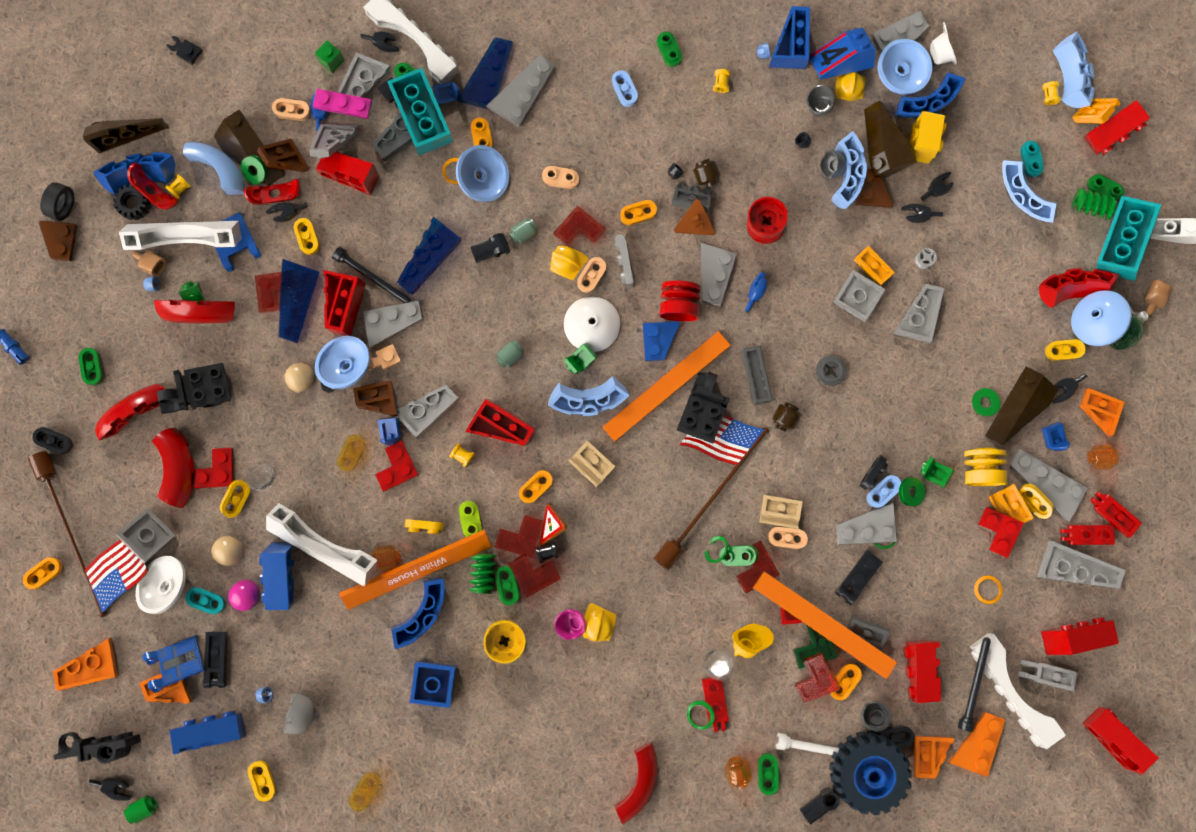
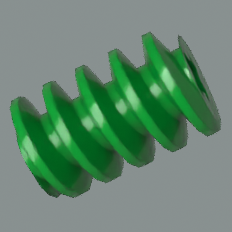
M1080 188L1075 193L1071 208L1073 209L1077 206L1076 211L1078 213L1084 208V214H1088L1091 210V216H1095L1099 212V218L1106 214L1105 219L1109 220L1116 209L1117 200L1113 196L1107 197L1106 194L1100 195L1098 192L1093 193L1091 190L1085 191L1084 188Z
M477 553L476 556H472L471 559L477 561V563L471 564V567L476 569V571L471 572L470 575L476 578L470 580L469 583L475 585V587L469 588V591L493 594L488 592V590L494 588L489 582L494 581L495 578L489 575L495 573V570L491 569L490 566L496 565V562L492 561L491 558L497 557V555Z

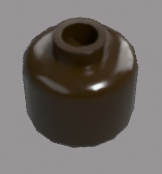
M708 158L695 164L696 167L693 172L699 185L706 184V187L717 184L716 179L720 177V172L714 160L710 161Z
M785 402V404L778 406L772 419L777 423L776 428L786 432L787 429L793 430L796 428L801 418V413L798 407Z

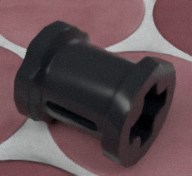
M554 542L540 548L538 546L535 547L540 564L550 558H559Z

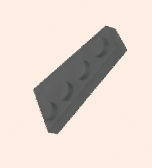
M398 113L394 118V122L372 144L384 161L412 142L401 113Z

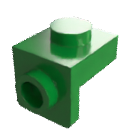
M188 281L181 285L182 288H180L179 294L182 300L198 301V304H200V301H206L199 288L200 284L198 281L194 283L193 281Z
M584 343L571 356L566 357L564 362L569 371L578 374L583 372L598 357Z
M932 457L925 461L921 467L924 479L943 488H946L954 473L953 469L936 462Z

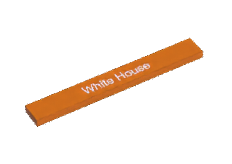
M485 530L479 531L370 579L365 586L358 584L339 593L340 598L348 610L489 549L492 547V544Z

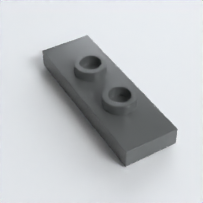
M761 346L742 349L741 352L753 405L772 402L773 398Z

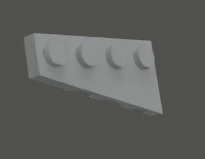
M539 55L487 105V108L518 127L555 67V64Z
M1021 449L1016 451L1009 464L1026 483L1037 486L1053 503L1054 509L1067 522L1071 520L1088 488Z
M1049 541L1037 577L1120 589L1126 570L1054 541Z

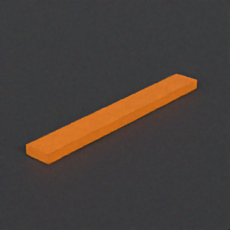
M719 331L716 332L602 428L614 442L729 348L730 344Z
M766 572L761 574L753 586V589L883 678L887 679L897 662Z

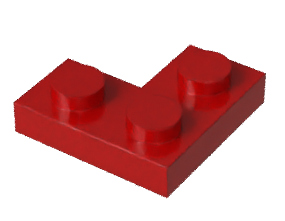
M402 440L385 448L392 466L375 474L383 492L419 475Z
M233 448L212 449V468L195 469V473H193L194 489L229 487L234 481Z
M985 507L978 525L996 532L989 550L1008 558L1024 522Z

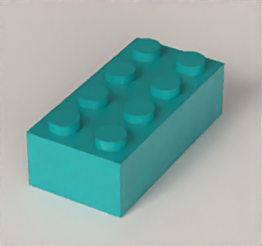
M423 68L387 81L419 156L453 142L449 128Z
M1122 196L1097 261L1096 269L1119 274V278L1135 281L1158 220L1162 204Z

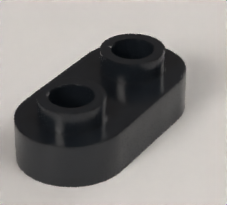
M46 427L36 429L32 436L33 442L36 445L58 454H66L72 449L73 443L70 437ZM47 434L48 438L44 441L43 436ZM64 441L65 446L61 448L60 443Z
M881 454L876 458L860 482L859 486L867 490L868 488L872 489L878 481L876 479L879 472L882 474L888 466L886 463L887 458Z
M905 725L888 727L881 732H875L877 735L879 733L886 735L888 739H891L900 748L910 746L915 739L912 729ZM902 732L906 733L905 739L900 738Z

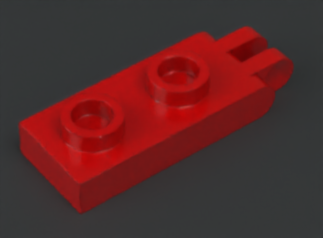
M1097 491L1095 496L1099 500L1094 497L1090 499V502L1095 505L1093 509L1111 525H1114L1125 537L1131 538L1142 522L1109 494L1103 495Z
M1068 525V529H1060V533H1068V537H1060L1061 541H1068L1069 545H1115L1114 525Z
M722 677L701 679L705 702L710 704L715 713V720L712 724L714 733L718 732L717 724H721V730L726 731L725 723L729 721ZM706 708L707 718H708V723H709V721H710V713H709L708 709Z

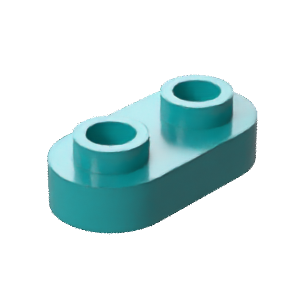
M1026 141L1020 148L1021 160L1025 162V174L1028 177L1035 178L1044 170L1041 149L1037 142Z
M199 587L191 588L186 593V602L193 608L209 614H219L225 609V599L219 594ZM196 594H199L201 597L199 601L195 600ZM215 600L219 603L217 608L213 607Z

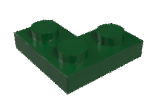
M806 625L811 644L793 649L798 669L836 659L837 655L833 643Z

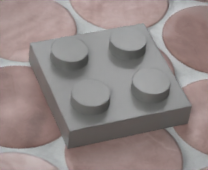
M853 270L832 303L866 322L886 289Z
M146 508L121 529L116 536L145 563L171 541L175 534L149 508Z

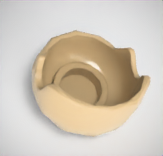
M296 363L289 366L284 375L285 384L289 390L297 393L309 389L314 382L312 368L304 363Z
M221 536L214 542L211 553L214 560L219 564L233 566L242 560L244 547L235 537Z

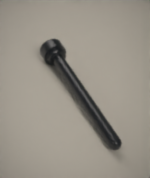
M341 246L334 251L332 259L336 262L346 263L403 303L411 302L408 296L350 258L347 250Z
M988 637L982 640L965 715H962L958 722V728L968 732H974L976 724L973 714L991 643Z

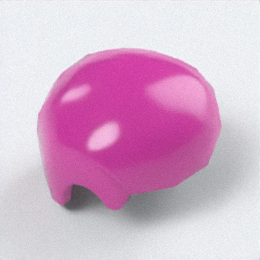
M248 579L240 580L229 590V603L236 610L242 612L250 610L259 600V588L254 581Z
M568 609L559 613L555 619L554 628L557 635L564 640L576 639L585 633L587 621L580 611Z

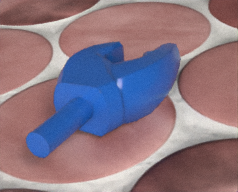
M315 91L311 99L310 108L312 116L316 120L315 131H318L321 120H325L329 112L314 109Z
M760 272L750 286L747 296L750 300L745 308L747 312L750 311L754 301L758 302L766 291L767 280L765 279L766 274L764 272Z

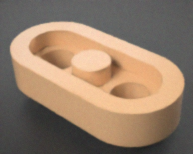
M280 98L275 100L272 105L273 112L281 119L305 121L311 114L309 106L304 101ZM281 108H286L284 112H280ZM300 110H304L303 114H298Z
M548 166L542 172V179L549 186L573 189L579 183L578 173L572 169ZM549 173L555 174L553 177L548 176ZM568 176H572V177H573L572 180H567L566 178H567Z
M594 257L589 260L577 280V287L580 291L588 293L595 288L606 270V263L602 258ZM593 265H598L599 270L595 271ZM583 281H589L590 285L584 286Z
M775 527L768 533L769 542L777 547L800 549L808 541L807 534L800 529ZM776 533H779L781 535V539L779 541L775 540L774 535ZM794 536L800 537L799 543L794 542Z

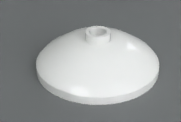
M599 297L579 299L570 306L565 315V334L576 348L586 343L593 352L602 351L612 345L618 337L620 331L619 314L615 307L605 299ZM594 319L596 322L595 324H590L588 321Z
M162 556L152 561L147 566L149 569L148 573L137 584L136 601L144 612L149 614L162 613L173 606L181 596L185 585V569L181 561L172 556Z

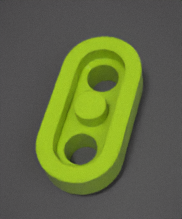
M472 501L463 502L459 507V516L463 534L465 537H468L483 529L478 506ZM467 507L472 509L470 514L465 513ZM471 526L476 528L474 533L469 532Z

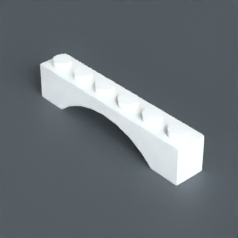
M370 0L364 6L366 15L379 27L398 30L408 35L422 48L427 57L429 73L439 84L448 83L458 73V63L452 56L448 57L444 49L439 44L435 45L426 32L422 33L419 30V26L413 20L409 21L403 10L395 8L391 0Z
M238 221L127 224L119 231L123 250H140L175 243H200L214 247H235L242 239Z
M280 503L266 516V530L360 585L365 586L376 573L377 559L361 550L346 549L327 541L310 529L294 511Z
M986 634L969 646L972 650V657L978 661L983 638H990L991 643L984 674L989 679H993L996 684L994 686L996 691L1001 696H1005L1008 701L1006 702L1007 707L1013 713H1017L1019 724L1031 733V741L1037 747L1040 746L1048 749L1066 736L1054 718L1035 711L1017 694L1007 672L1005 648L995 634Z

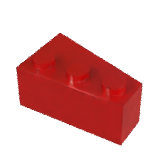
M1136 100L1105 123H1102L1086 134L1084 139L1096 155L1100 153L1105 155L1113 149L1112 145L1118 141L1121 144L1130 137L1129 134L1135 130L1138 132L1146 127V122L1150 117Z
M338 151L330 157L321 158L316 167L321 176L367 195H371L379 178L373 163L343 155Z
M323 270V276H325V328L333 334L351 336L366 283L355 276Z
M485 399L465 432L527 446L537 428L492 400Z
M1104 617L1093 618L1090 623L1089 621L1076 622V625L1066 624L1061 625V628L1041 631L1046 655H1074L1119 644L1114 620H1105Z
M908 641L906 646L903 647L904 657L908 660L905 672L907 678H910L908 696L912 699V702H941V678L937 674V666H940V659H936V648H940L939 641Z
M1098 707L1083 722L1085 727L1126 770L1142 775L1159 759L1126 725L1117 719V715L1109 708Z

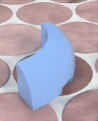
M1075 32L1061 41L1054 48L1053 53L1060 64L1064 79V92L1061 100L1071 107L1082 108L1091 105L1094 97L1095 88L1092 87L1091 79L1094 78L1092 63H1088L1085 55L1088 53V50L1079 33Z
M853 131L843 138L835 148L846 159L842 185L831 199L841 209L849 207L857 198L867 172L863 146Z
M186 142L184 144L183 155L189 161L201 162L213 167L220 178L221 188L227 195L244 194L246 187L243 176L229 156L217 148L204 143Z
M1003 160L1004 184L1013 202L1030 216L1053 223L1058 203L1043 199L1032 190L1026 179L1025 162Z
M613 376L598 387L584 390L569 388L558 383L549 398L548 406L568 415L592 416L598 415L599 412L615 408L630 395L627 389Z

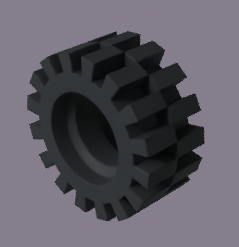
M126 184L123 185V190L119 187L117 189L120 191L119 194L114 193V196L117 198H113L115 203L113 206L119 214L129 220H132V218L138 220V217H144V213H149L147 209H151L149 204L151 202L132 184H129V187ZM132 196L138 197L139 202L137 206L132 209L127 208V199Z

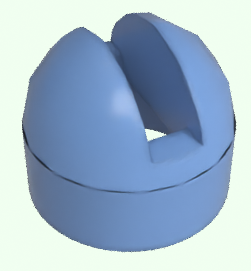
M768 43L758 46L757 55L759 58H770Z
M156 276L147 277L143 281V287L149 292L159 291V279Z
M270 687L259 688L255 693L256 700L259 703L271 702L273 698L272 689Z

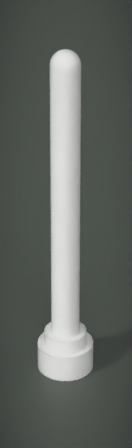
M777 733L779 741L775 745L776 749L785 750L791 747L832 755L834 751L837 753L839 751V748L793 740L787 734Z

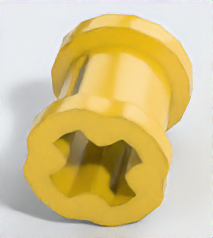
M727 69L716 70V83L713 90L722 93L729 92L728 82L731 71Z
M1052 81L1042 85V90L1045 91L1044 105H1056L1061 102L1058 92L1059 82Z
M178 174L177 179L165 188L179 199V195L186 188H190L191 185Z
M458 443L450 453V458H455L463 463V466L466 468L475 453H470Z

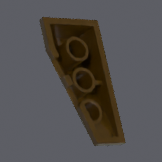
M1026 366L985 436L1004 445L1024 426L1049 407L1058 389L1044 375Z

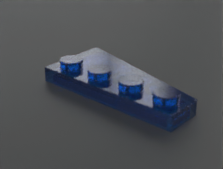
M494 37L459 95L458 102L490 110L487 108V105L498 95L513 45L512 41Z
M434 216L430 221V227L428 230H425L422 236L421 243L415 248L411 261H408L397 281L398 285L411 296L462 241L458 235Z
M282 259L278 338L297 344L320 271Z

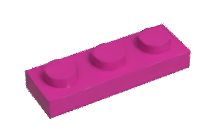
M317 89L313 107L318 110L369 119L372 100Z

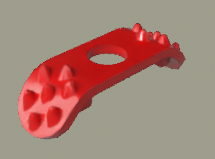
M133 163L129 167L127 172L129 182L156 207L168 210L178 204L176 197H172L168 193L166 194L145 175L146 173L142 170L140 164ZM145 186L153 187L155 194L147 193Z
M293 179L283 184L263 187L250 185L244 189V196L250 203L257 205L289 201L297 197L300 185L298 179ZM272 190H279L280 194L278 197H270Z

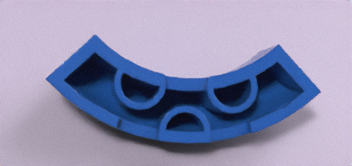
M947 73L934 93L926 97L917 98L902 96L897 103L895 116L918 118L922 111L935 113L941 110L957 96L964 84L965 77Z
M152 152V155L142 156L141 153L126 156V160L116 164L112 161L93 172L98 182L114 195L115 192H120L117 190L119 187L123 190V185L126 184L129 187V184H131L128 180L127 172L133 163L140 164L142 170L146 173L145 175L153 182L167 184L173 178L176 164L173 155L168 153Z
M444 578L423 580L424 592L418 609L406 621L391 626L395 649L415 642L434 624L444 600Z

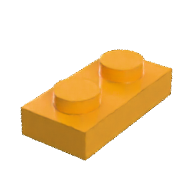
M870 246L866 247L854 259L879 286L895 273Z

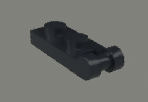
M866 550L836 589L835 594L839 597L842 596L849 605H852L883 562ZM848 585L854 589L852 593L846 590Z
M205 632L204 688H212V686H218V688L226 687L228 632ZM212 672H218V678H213Z

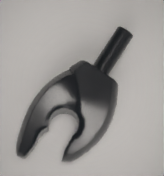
M375 32L373 36L361 33L360 38L371 40L372 45L381 51H400L398 47L386 44L388 40L397 42V38L388 32Z
M946 172L934 178L928 188L929 192L924 194L921 200L924 201L931 195L933 197H940L948 193L953 186V182L943 185L942 181L952 173Z
M278 203L266 210V213L272 214L282 211V214L273 218L275 222H287L297 215L296 211L307 208L308 205L307 203L294 206L293 203Z
M908 204L901 207L902 211L916 212V216L906 217L908 221L913 223L926 222L930 220L931 216L943 217V212H931V208L921 204Z
M1084 373L1075 380L1070 377L1058 381L1054 386L1057 389L1062 388L1064 394L1055 399L1053 403H1061L1071 398L1079 387L1078 383L1087 378V374Z
M111 777L104 779L103 782L89 780L88 784L101 787L100 791L112 800L127 801L131 799V796L117 792L118 786L129 787V784L123 779Z

